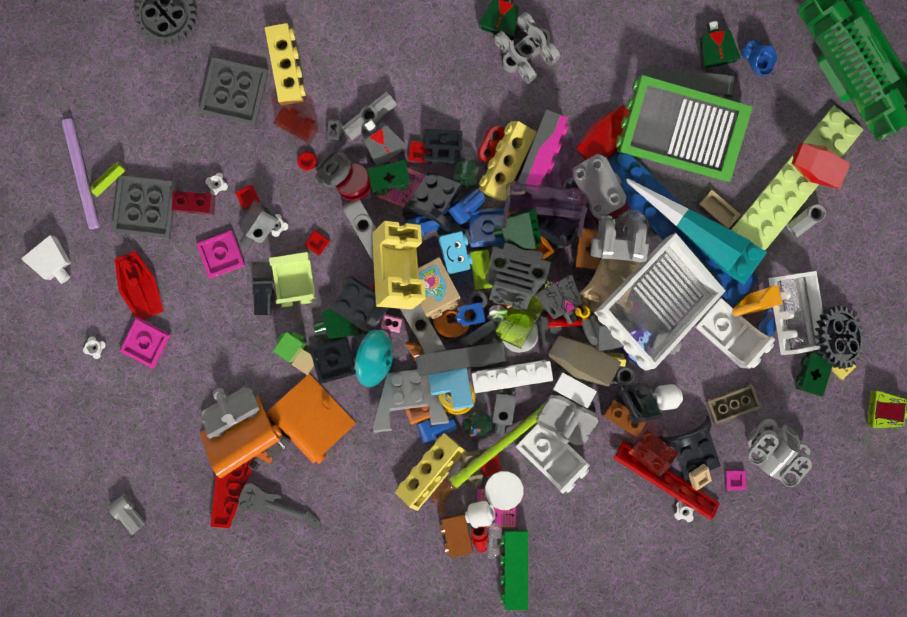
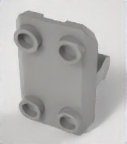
M596 154L573 168V178L585 201L589 203V209L593 216L600 219V216H607L625 205L626 195L620 185L621 180L617 173L614 174L606 157Z
M243 387L229 396L225 395L222 388H217L213 391V396L217 403L203 410L201 419L208 438H218L223 434L224 430L245 418L255 417L260 409L253 390Z
M550 395L536 421L541 429L557 436V439L562 443L568 444L570 442L578 446L586 443L590 433L598 423V417L596 413L562 396Z

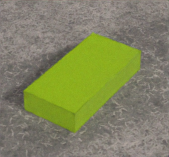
M118 161L113 164L90 186L91 192L98 197L125 171L124 167Z
M488 249L469 252L473 262L471 266L475 290L492 288L493 286L485 278L490 261Z

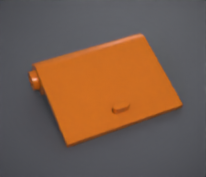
M310 374L302 379L266 413L313 464L315 462L318 464L327 457L325 452L356 424Z
M259 396L255 397L260 409L255 417L245 418L224 430L223 434L218 438L212 437L209 439L205 430L200 432L210 465L219 478L224 477L281 440L280 436L282 433L276 425L273 426L269 422Z

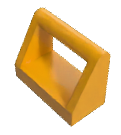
M778 285L745 295L732 310L733 315L739 316L756 313L782 305Z

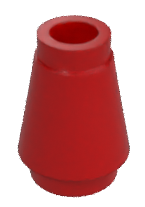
M485 527L472 528L470 538L476 550L480 553L487 550L489 531Z

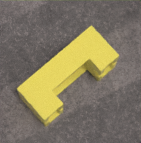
M384 221L372 233L376 306L413 309L426 299L425 281L418 279L416 248L422 243L421 225L406 223L403 226H399V222Z

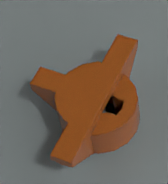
M405 342L415 361L416 356L425 354L420 343Z

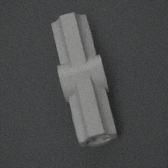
M386 91L369 106L364 107L342 129L353 141L366 131L362 125L366 121L364 118L366 113H374L373 120L377 123L379 119L391 111L397 104Z

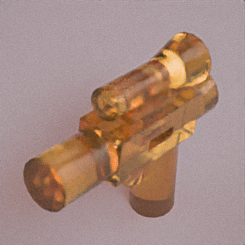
M444 480L430 495L431 503H435V498H437V513H445V498L450 496V490L458 489L460 486L455 488L452 483L444 484Z

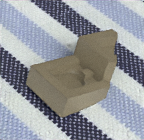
M479 450L463 452L460 470L468 466L482 453ZM478 469L469 478L477 489L481 487L483 474Z

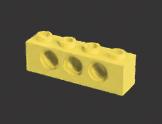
M288 23L265 27L279 104L283 106L304 102L303 96H306L304 84L300 85L299 78L302 77L301 67L296 64V59H299L297 47L293 48L292 40H295L293 28L290 29ZM286 42L287 47L285 49H278L280 43ZM284 61L291 62L288 68H282ZM289 79H293L294 85L291 87H286V81Z
M511 121L505 127L503 140L497 144V152L494 158L489 161L488 170L479 182V191L499 201H505L537 133L519 121ZM514 138L516 140L515 147L512 146V140ZM505 156L508 157V163L506 165L504 164ZM497 173H499L500 180L498 182H496L495 176Z
M443 433L442 436L436 439L433 447L423 455V459L418 465L412 468L408 477L399 484L395 493L410 508L418 511L459 462L462 453L467 451L454 439Z

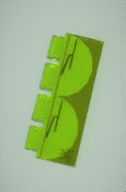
M545 280L541 291L555 283ZM532 296L527 309H516L511 306L503 317L506 321H501L495 333L501 336V340L521 349L542 313L544 306L536 296Z

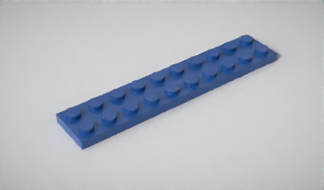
M616 152L608 160L614 174L617 173L621 180L620 185L626 195L628 207L662 240L676 233L724 288L725 292L721 297L733 307L759 279L752 273L743 285L729 276L674 223L631 187L626 179H630L682 205L633 156Z

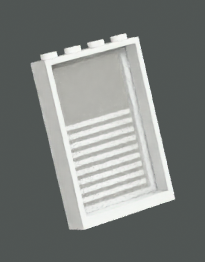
M675 233L666 237L647 257V261L642 262L594 313L598 316V320L608 327L612 336L622 343L625 351L637 360L639 367L646 371L655 369L720 298L725 290Z

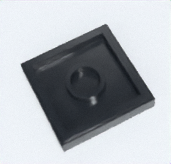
M347 338L309 348L320 385L356 374V370L353 369L354 363Z

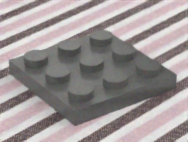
M212 57L199 113L256 126L269 71Z
M120 175L118 178L112 232L171 239L174 211L171 210L173 191H177L178 183L175 181Z

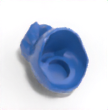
M750 40L741 53V56L748 60L751 69L761 76L769 75L773 71L778 58L774 47L763 45L760 40Z

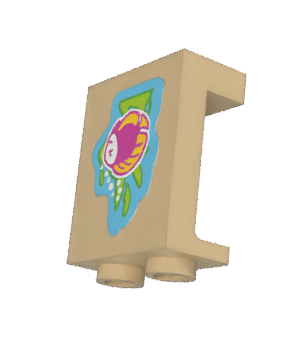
M440 258L418 268V279L425 281L426 299L420 305L428 319H435L441 316L443 311L447 309L452 310L459 306L462 300Z

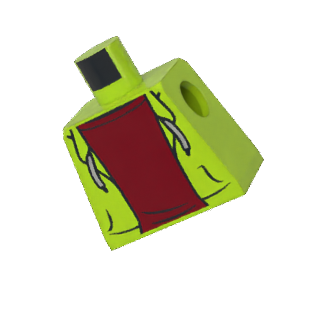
M870 390L867 427H903L905 419H907V400L880 391Z

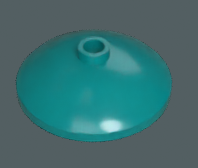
M380 329L372 330L364 337L359 346L355 370L359 382L364 386H376L386 377L391 368L393 345L387 332Z

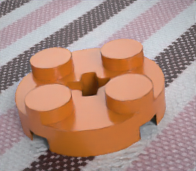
M461 302V303H459V306H458V307L466 306V305ZM458 307L452 310L447 309L442 312L441 316L433 319V324L441 335L448 338L458 337L468 330L470 325L462 326L458 321L456 323H448L447 315H452L453 313L456 315V311H459ZM467 310L465 317L471 321L470 312Z

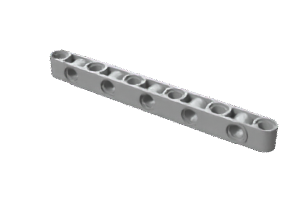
M360 199L350 201L343 205L342 208L374 263L372 233L376 230V227ZM361 221H367L369 223V226L366 230L359 229V223ZM420 304L413 309L400 308L426 354L447 351ZM420 319L426 322V328L422 331L417 330L415 326L416 321Z

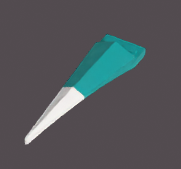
M626 179L631 187L674 223L729 276L743 285L767 252L752 243L751 240L630 179Z

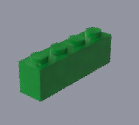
M504 529V534L500 535V544L504 546V554H500V563L504 565V573L500 574V583L504 585V592L500 593V602L504 604L505 610H528V530Z

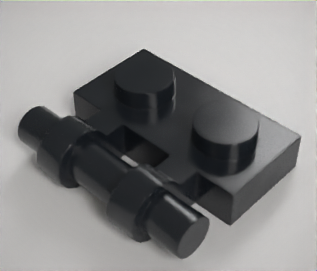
M424 129L423 149H431L430 155L423 154V162H430V164L446 163L447 165L461 164V156H455V151L462 150V131ZM438 150H447V156L438 155Z

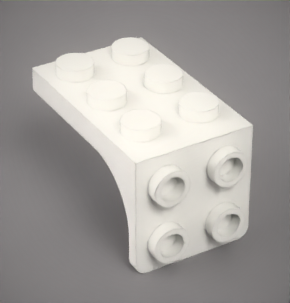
M720 298L698 322L695 328L740 368L756 367L760 363V357L763 353H768L773 348L775 338L757 330L741 315L734 316L732 313L733 308Z
M537 423L515 447L562 494L565 491L568 493L576 485L574 482L579 477L582 479L589 472L588 467L590 465L569 444L562 443L557 439V436L541 429Z

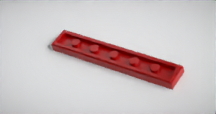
M622 441L613 457L614 460L707 519H714L720 502L701 490L696 491L692 488L691 484Z

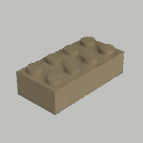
M747 385L705 401L714 424H719L761 408L753 385Z

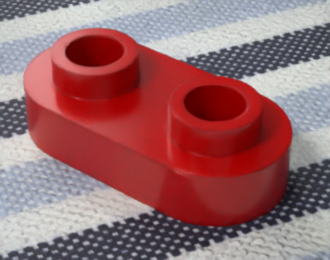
M492 126L487 130L477 151L478 158L482 162L489 163L494 158L497 152L496 146L503 140L505 135L502 127ZM494 132L497 134L496 139L492 137ZM486 149L489 151L488 156L484 155Z

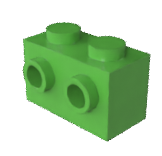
M297 331L282 333L276 340L278 345L273 352L287 362H294L307 344L304 341L305 337Z

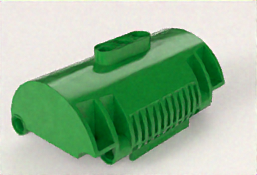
M806 0L796 11L822 52L817 56V62L840 100L844 103L850 100L853 102L876 142L907 125V71L864 1Z

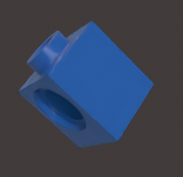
M483 303L458 307L459 311H456L457 321L462 326L486 322ZM469 309L474 310L476 313L475 318L471 321L465 317V313Z

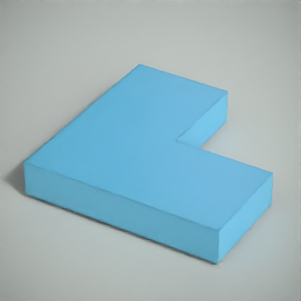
M467 368L428 375L432 396L451 392L454 410L474 406Z

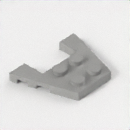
M418 369L387 373L373 426L375 433L392 431L390 412L395 410L429 406L431 425L449 423L438 395L432 396L428 375L419 376Z

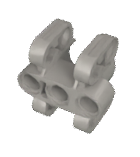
M524 12L517 18V26L525 35V38L514 46V41H511L502 30L495 35L494 42L499 50L506 54L502 63L504 70L507 72L518 70L522 79L529 84L536 78L537 73H535L528 62L540 54L549 66H552L559 60L560 53L549 42L550 33L546 29L537 28L530 14ZM523 47H529L531 49V53L524 54L522 53L521 49ZM512 58L516 65L509 66L506 61Z
M609 215L600 216L598 236L592 237L590 256L634 262L647 261L649 243L645 242L646 224H642L640 219L632 218L628 225L627 237H616L615 219H612Z
M764 419L748 438L750 448L748 458L750 462L758 465L765 473L780 480L788 487L796 486L812 467V460L809 456V444L806 441L799 440L797 432L786 424L778 428L774 420ZM765 426H772V430L765 431ZM757 438V440L752 445V440ZM754 452L755 454H757V455H758L759 457H761V458H759V459L754 458V457L752 456V453ZM787 473H793L796 475V478L788 481L784 476Z

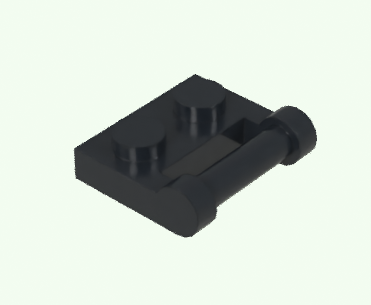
M646 383L632 386L621 385L616 389L618 396L622 397L631 415L632 423L661 418L662 413Z

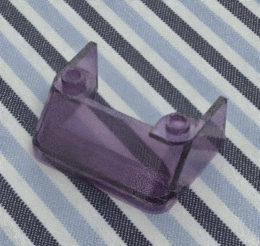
M512 181L506 185L502 203V228L506 229L508 211L519 212L535 207L536 214L575 218L577 236L582 237L587 207L585 194L579 188L565 189L528 185L518 181Z

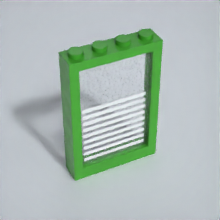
M644 75L638 76L637 79L635 78L632 85V90H634L633 96L629 98L626 109H629L627 117H624L621 123L623 131L616 141L617 152L730 182L753 107Z

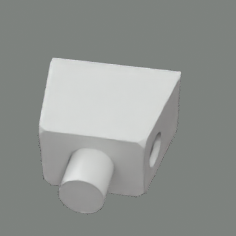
M48 236L21 258L46 280L56 277L62 284L70 278L64 269L71 262L55 236Z

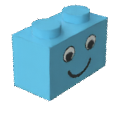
M455 231L451 234L438 235L447 273L452 274L471 269L470 264H473L471 254L466 251V245H468L466 234H463L462 231Z

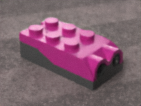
M546 109L516 187L537 194L544 176L552 171L555 160L552 159L553 155L557 156L562 145V142L559 140L560 138L564 139L569 124L566 123L568 117Z

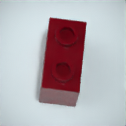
M173 191L171 210L180 213L214 215L216 196L209 193Z

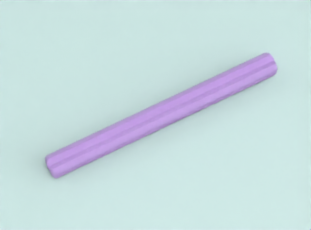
M71 118L62 120V125L88 228L97 229L100 227L74 122Z

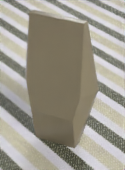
M563 336L557 337L549 352V356L573 377L605 386H610L621 364V361L604 351L597 350L590 343Z

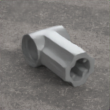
M819 204L809 206L786 224L791 234L797 238L814 224L823 220L826 210ZM812 209L818 211L816 219L811 216Z
M123 494L108 506V510L133 535L146 523L134 509V504L128 501V496Z

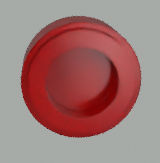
M303 152L299 155L297 163L302 170L311 171L316 167L317 159L313 153Z

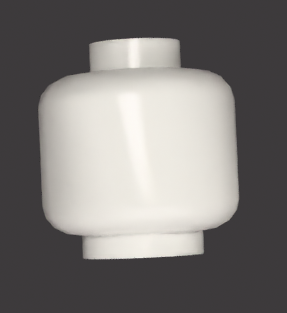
M673 384L660 385L653 393V397L660 410L676 409L683 400L681 390Z
M487 501L476 502L468 506L465 518L467 523H470L473 528L485 527L492 524V521L495 519V511L492 504L489 505Z

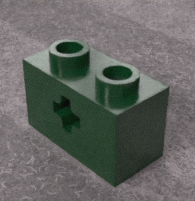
M405 160L367 169L372 191L374 194L377 193L378 196L389 194V190L393 189L403 191L408 189L407 186L411 185ZM387 175L395 177V179H392V183L385 181L388 178Z
M807 353L801 360V366L803 367L801 374H798L795 379L796 389L823 397L833 364L828 365V359L823 360V356ZM811 371L816 373V377L810 375Z

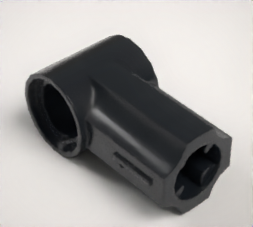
M253 278L252 290L253 295H255L254 315H272L273 278Z

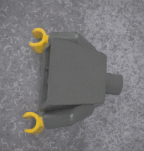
M627 300L624 308L621 309L622 311L611 313L630 334L633 330V321L629 310L633 304L630 300ZM583 306V314H581L580 308L575 309L576 315L582 317L583 322L581 323L587 339L597 350L604 351L610 355L611 349L623 346L619 340L612 336L608 327L598 320L597 315H592L588 319L590 314L588 307Z

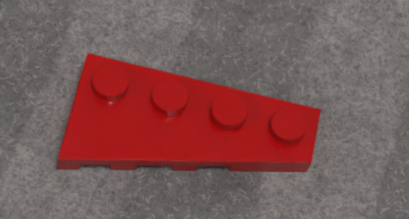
M251 459L222 478L216 475L210 527L230 528L238 508L240 494L252 471L247 466Z

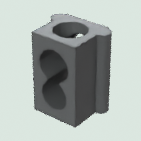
M328 120L326 141H342V122ZM332 125H337L335 129L337 135L335 137H331L333 132L331 129Z

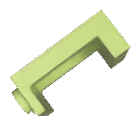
M308 252L269 258L275 282L276 304H281L282 307L293 306V302L300 301L301 304L312 303V299H316L310 254Z

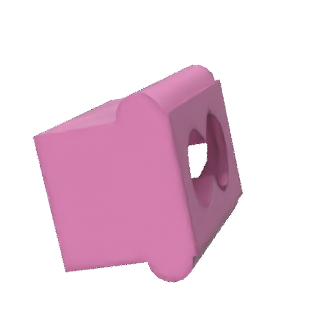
M385 314L382 319L381 328L399 333L403 318ZM391 319L392 322L397 321L398 326H387L385 324V320Z

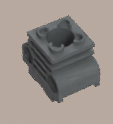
M505 243L503 249L493 247L485 275L486 281L493 286L489 299L497 304H508L516 309H527L532 296L541 291L551 262L541 260L542 252L522 250L512 244Z

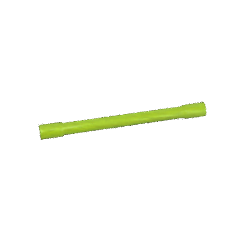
M546 402L468 466L452 476L449 480L455 488L459 487L474 472L537 422L536 418Z

